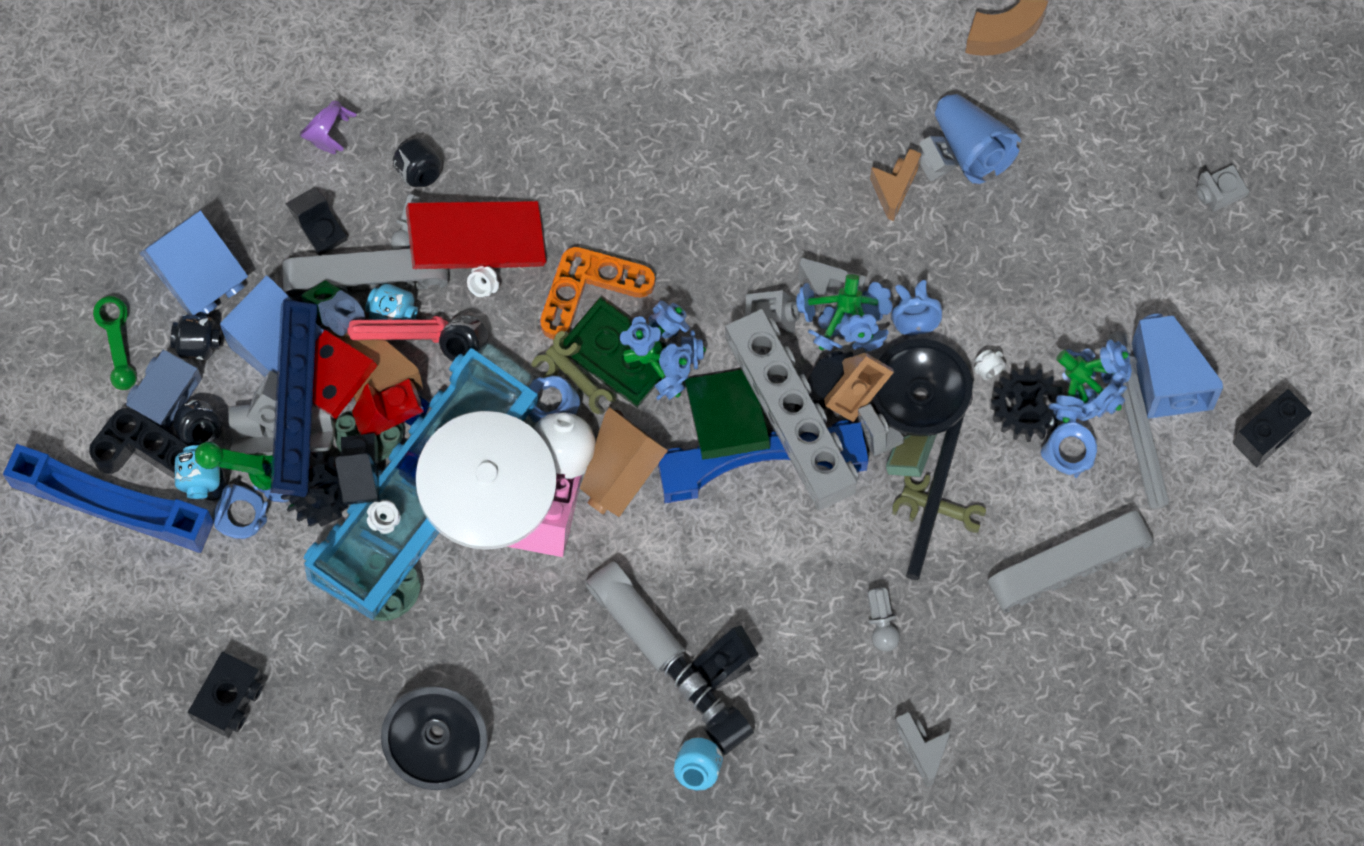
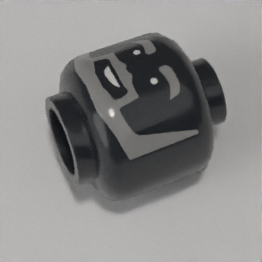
M421 138L402 142L392 159L393 167L405 183L411 187H427L437 180L442 167L440 157L430 144Z
M460 315L449 322L441 331L439 337L440 349L444 356L452 362L459 354L465 356L470 348L481 354L487 347L488 331L483 322L471 315Z

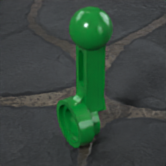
M112 296L104 297L94 306L93 317L97 325L107 332L114 369L110 374L111 384L118 390H128L137 381L135 369L128 365L121 333V327L127 320L128 311L120 299ZM107 304H114L120 309L118 319L113 322H106L101 318V310Z
M204 442L196 448L195 460L199 466L205 469L221 467L246 472L251 482L257 488L271 490V478L265 475L262 467L263 463L272 467L271 455L255 456L225 450L213 442Z

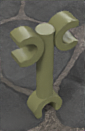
M562 330L555 335L553 346L547 350L546 355L535 357L531 365L534 368H538L545 361L549 364V370L543 378L553 375L557 376L560 368L589 397L590 409L594 413L602 415L605 411L598 404L600 397L605 396L608 401L614 402L616 400L615 394L606 389H599L567 357L577 354L581 345L574 342L569 349H565L563 341L569 333Z
M925 475L924 481L918 485L912 483L910 479L912 476H904L905 487L901 497L892 506L893 515H897L898 509L906 505L912 511L909 521L913 522L916 519L918 506L925 508L928 494L923 492L929 486V475ZM941 499L938 513L962 521L968 531L976 533L979 532L980 525L972 523L969 517L972 514L985 516L986 509L980 505H972L966 509Z

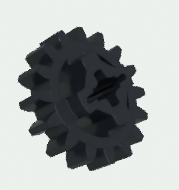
M1025 367L1023 375H1019L1015 369L1011 370L1010 381L1002 376L999 381L1000 388L994 387L992 397L995 400L991 401L990 409L997 412L994 414L993 421L1004 422L1001 429L1003 433L1010 429L1013 430L1014 440H1017L1020 434H1025L1027 442H1031L1033 434H1037L1042 440L1045 438L1046 429L1053 432L1057 427L1055 421H1061L1056 418V415L1053 413L1054 410L1050 409V412L1047 411L1048 407L1043 403V400L1047 396L1050 404L1055 403L1057 396L1061 395L1063 389L1061 386L1052 387L1054 382L1053 376L1048 377L1046 380L1043 379V370L1041 369L1035 375L1030 374L1029 367ZM1006 397L1013 404L1011 412H1008L1006 408ZM1035 399L1034 406L1029 404L1021 409L1022 402L1028 403L1030 400L1033 401ZM1022 422H1033V423H1032V424H1026V423H1022Z
M310 451L308 493L306 496L281 495V499L289 500L291 503L287 511L296 510L298 512L296 520L300 522L307 518V523L310 527L318 523L322 527L341 518V511L349 507V505H345L343 502L337 468L333 466L334 457L330 456L324 459L322 451L314 454Z

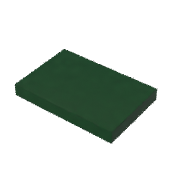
M600 297L564 339L563 346L565 349H569L574 342L581 345L579 352L568 357L638 408L653 391L655 385L662 379L650 363L642 364L640 361L626 363L624 351L631 348L629 345L621 343L620 334L631 327L632 320ZM659 341L662 348H665L666 345Z
M742 369L685 380L702 460L770 449L761 404Z

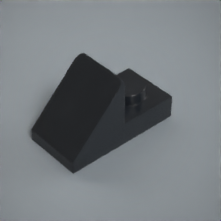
M315 187L285 203L318 256L348 240L331 213L326 198Z
M375 433L341 437V456L335 458L344 504L352 505L379 501L378 439Z
M738 626L727 632L692 662L691 666L694 672L701 674L702 678L707 682L706 687H711L710 692H713L751 671L752 668L749 664L759 654L744 628Z

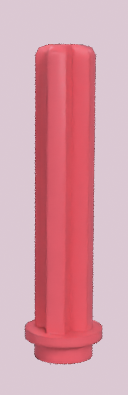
M434 316L432 319L352 320L349 322L347 334L350 335L352 340H432L434 343H439L440 333L448 322L440 316Z

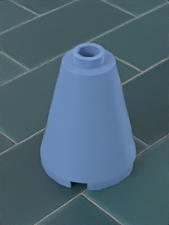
M959 94L947 95L938 102L935 117L964 176L969 181L977 184L984 183L986 181L982 178L993 170H995L997 176L1013 163L1020 151L1016 146L1017 141L1021 143V138L1014 130Z

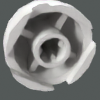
M567 412L551 413L542 417L533 426V429L548 446L553 457L556 474H565V479H572L585 474L587 466L593 458L596 445L594 432L589 424L578 415Z

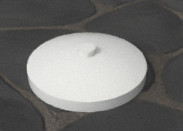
M472 412L445 423L427 441L417 465V496L428 521L449 540L473 549H498L523 540L534 532L546 518L555 495L556 470L548 446L531 426L516 417L500 412Z

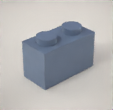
M163 349L158 358L154 357L149 362L145 371L146 376L140 385H135L130 390L126 406L165 431H168L174 422L176 411L189 400L201 382L202 377L198 368Z

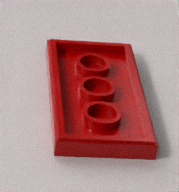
M538 201L407 203L406 205L413 269L478 268L480 266L491 268L541 267L546 263Z

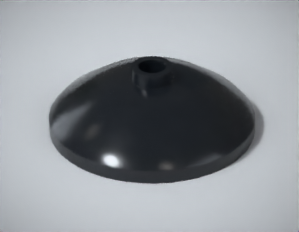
M929 339L907 340L891 347L879 358V361L891 367L894 373L871 401L877 414H882L891 428L907 435L931 436L953 427L966 413L972 398L973 385L971 373L963 358L949 346ZM917 392H924L927 397L924 400H918L914 395Z
M438 685L418 687L403 694L389 709L381 730L382 750L391 769L407 783L428 790L452 788L470 778L481 765L488 743L487 726L482 713L475 703L455 689ZM439 726L442 728L443 734L441 736H434L431 728Z

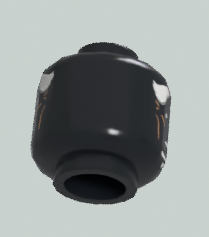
M183 315L178 322H173L170 346L176 349L179 357L207 360L212 356L214 349H220L222 330L216 329L215 322L211 317Z
M191 400L184 403L176 411L174 428L180 440L188 446L200 445L204 442L215 443L219 439L222 423L214 408L207 402Z

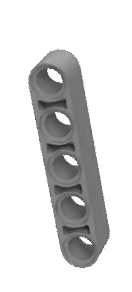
M410 249L296 257L287 259L282 263L283 291L291 299H294V296H302V294L325 280L348 295L361 294V291L373 290L374 288L381 287L383 284H391L399 288L406 287V290L428 289L430 285H440V288H443L448 284L447 269H413ZM323 293V294H320V295L317 296V297H325V296H324V293Z
M1132 511L993 575L987 582L1003 613L1010 612V607L1019 603L1023 606L1041 597V593L1049 589L1053 592L1072 583L1071 579L1080 575L1086 577L1103 569L1101 565L1110 561L1116 563L1133 555L1132 551L1143 547L1146 549L1154 543V540L1139 512Z

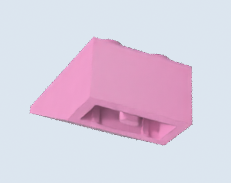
M556 474L555 495L546 518L529 536L507 547L563 557L570 534L582 475L572 479H565V474Z

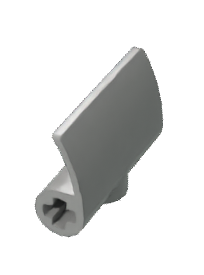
M313 404L310 451H328L333 442L336 419ZM250 405L231 406L229 409V427L233 441L230 451L255 456L272 455L274 432L247 418Z

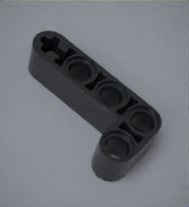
M122 408L111 416L94 438L89 447V453L95 466L105 474L118 472L131 455L135 453L175 480V457L182 453L183 449L188 447V445L135 410ZM128 423L136 424L131 432H121L124 425ZM152 442H163V445L159 450H148V447ZM105 451H115V454L111 459H100L102 453H104ZM221 467L219 487L209 492L208 497L203 499L215 501L222 496V491L228 483Z

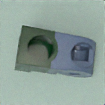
M326 280L302 294L303 302L317 304L316 324L318 326L320 324L329 326L339 336L347 333L350 321L365 320V314L360 304L353 297ZM324 293V300L316 299L317 296Z

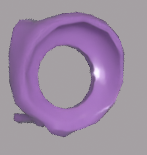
M332 101L329 106L319 112L300 132V137L310 141L321 150L336 154V150H344L339 143L328 135L336 117L338 116L342 120L348 121V117H356L357 114L347 110L338 101Z

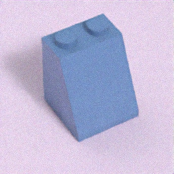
M201 210L140 252L141 256L189 315L197 313L199 316L207 315L217 307V304L214 302L223 294H226L228 298L235 295L245 287L242 281L248 277Z
M267 275L220 323L229 348L264 377L267 376L269 371L277 374L281 303L284 299L292 300ZM317 324L315 341L324 331Z
M1151 314L1144 317L1143 320H1139L1131 344L1134 357L1137 359L1138 380L1148 419L1214 410L1223 389L1222 381L1174 315L1163 317L1162 314Z

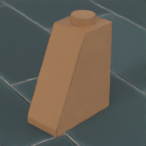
M333 330L330 331L331 334L374 360L378 365L355 394V403H357L365 385L368 383L378 393H381L410 379L415 384L417 392L424 390L418 368L386 340H352L347 333L339 336Z
M610 407L604 415L596 439L594 455L587 466L580 489L590 497L587 503L604 515L608 510L620 517L668 450Z

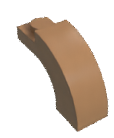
M1020 0L1011 10L996 15L976 12L967 39L965 53L981 56L997 55L1021 46L1039 29L1046 14L1048 1Z

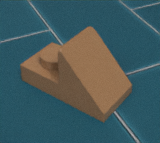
M909 149L905 159L899 157L892 174L875 167L871 168L870 180L889 220H895L920 167L921 153Z
M867 353L843 360L844 375L824 399L826 407L852 422L858 417V409L868 405L894 373L891 367Z

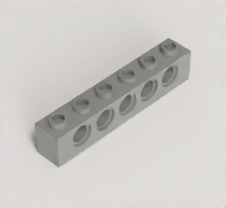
M760 309L725 325V340L814 505L820 511L854 495L856 492V481L859 480V476L852 462L846 463L840 452L843 451V447L835 432L829 433L825 425L827 418L823 408L819 403L814 405L809 396L811 388L806 377L803 374L798 376L793 367L796 362L790 348L781 345L778 339L780 332L776 322L772 317L767 319L763 310ZM764 346L770 352L766 355H758L753 350L756 347ZM773 375H781L786 380L783 383L775 384L769 378ZM795 403L802 409L796 413H791L785 410L784 407L787 404ZM805 432H811L818 438L815 441L806 442L800 438V435ZM821 461H827L833 465V468L829 471H821L815 465Z

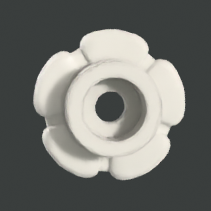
M488 266L472 268V273L467 278L469 290L478 297L490 296L491 293H496L499 288L496 272Z
M992 350L982 352L975 359L974 372L980 374L985 381L993 377L988 373L993 368L995 375L1002 372L1006 366L1002 360V352L997 351L994 353Z
M382 500L379 503L374 502L367 510L369 515L367 524L373 531L378 530L381 534H388L394 530L395 525L400 523V512L395 507V504L389 500ZM381 514H385V515H386V519H385V520H382V519L380 518V515H381Z

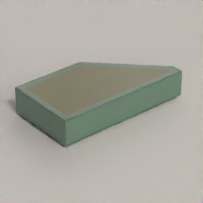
M937 434L931 436L908 435L904 437V443L893 448L886 464L888 475L921 477Z

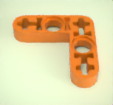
M580 247L569 248L560 259L541 315L540 324L542 332L550 339H554L555 335L562 330L569 333L586 283L629 296L643 298L651 294L655 288L653 271L644 265ZM576 257H580L581 263L584 266L577 267L575 279L569 277L571 263L568 261H574ZM604 266H612L617 270L618 274L612 280H604L598 274L600 269ZM623 269L628 270L627 277L632 279H638L639 275H644L645 281L648 284H642L640 288H636L635 281L625 278L624 285L620 284L623 279ZM561 287L573 288L575 291L574 298L569 301L560 300L556 293ZM558 307L563 309L561 323L564 326H557L556 330H552L550 323L547 321L555 319Z

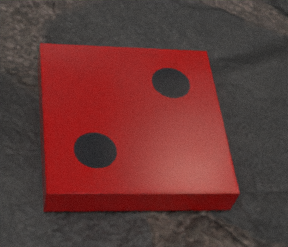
M324 330L315 341L312 404L334 419H337L378 365L374 360Z

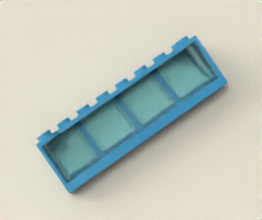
M472 348L468 350L465 356L459 354L449 368V371L452 372L449 379L451 382L445 392L441 390L437 392L429 404L431 410L424 419L421 416L417 418L409 430V434H411L404 445L399 443L393 449L388 458L391 462L383 472L378 470L379 501L377 502L379 503L382 500L393 502L400 512V523L395 525L394 530L388 534H381L378 530L373 531L367 524L369 516L367 510L374 502L352 504L347 510L349 517L342 526L337 523L329 532L326 540L320 544L314 542L304 555L303 559L306 560L304 567L309 582L372 620L375 619L440 533L425 516L416 490V471L419 457L430 437L445 423L472 412H500L516 417L524 422L537 405L538 394ZM381 514V515H380V518H381L382 520H385V519H386V515H385V514Z

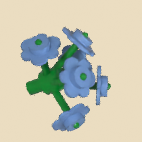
M848 274L846 275L845 286L839 290L838 295L815 298L809 283H804V286L800 288V293L797 294V308L800 313H804L807 322H812L813 316H815L814 305L837 302L835 309L832 307L824 308L823 315L818 319V325L826 329L824 336L813 330H808V333L816 336L813 343L819 345L820 350L827 349L832 351L834 346L842 349V345L830 340L831 337L839 335L845 338L846 342L856 341L852 344L854 350L863 348L865 351H872L882 346L883 341L887 339L889 334L887 329L881 331L876 321H880L883 315L889 314L892 310L893 305L889 299L891 296L890 289L883 288L879 282H873L870 284L868 291L862 293L858 290L859 276Z

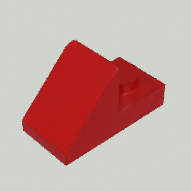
M410 379L381 393H378L369 383L366 384L352 411L360 435L371 433L378 435L424 412L415 384Z

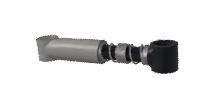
M611 561L585 581L589 592L604 609L610 612L659 673L665 671L666 676H671L675 681V687L679 688L678 691L686 701H692L695 711L701 712L702 720L706 724L704 729L707 735L724 755H727L754 733L752 727L740 711L734 706L727 707L724 702L719 703L721 699H716L710 692L711 687H706V680L702 678L699 672H694L691 669L692 663H686L683 659L685 649L636 592L631 581L617 563Z

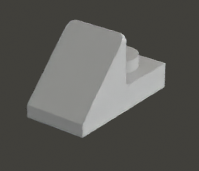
M801 258L798 272L800 283L802 286H804V283H809L815 298L827 296L828 293L838 295L839 290L845 286V279L848 274L859 276L858 290L863 293L866 276L806 258ZM824 304L814 305L818 315L821 314Z
M907 712L896 718L894 726L926 787H929L934 783L950 731L925 743L924 739L927 738L921 722L918 719L913 721L910 713Z

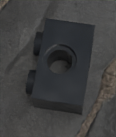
M1287 389L1239 430L1233 444L1257 468L1306 426L1312 412Z
M222 651L187 712L190 718L227 738L231 736L233 731L239 732L247 718V713L244 712L250 700L255 702L264 688V683L261 682L263 676L260 670ZM234 690L237 692V697L233 702L227 704L220 702L222 694L226 691Z

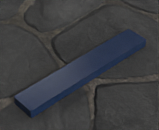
M285 299L281 303L270 493L305 497L308 493L317 304Z

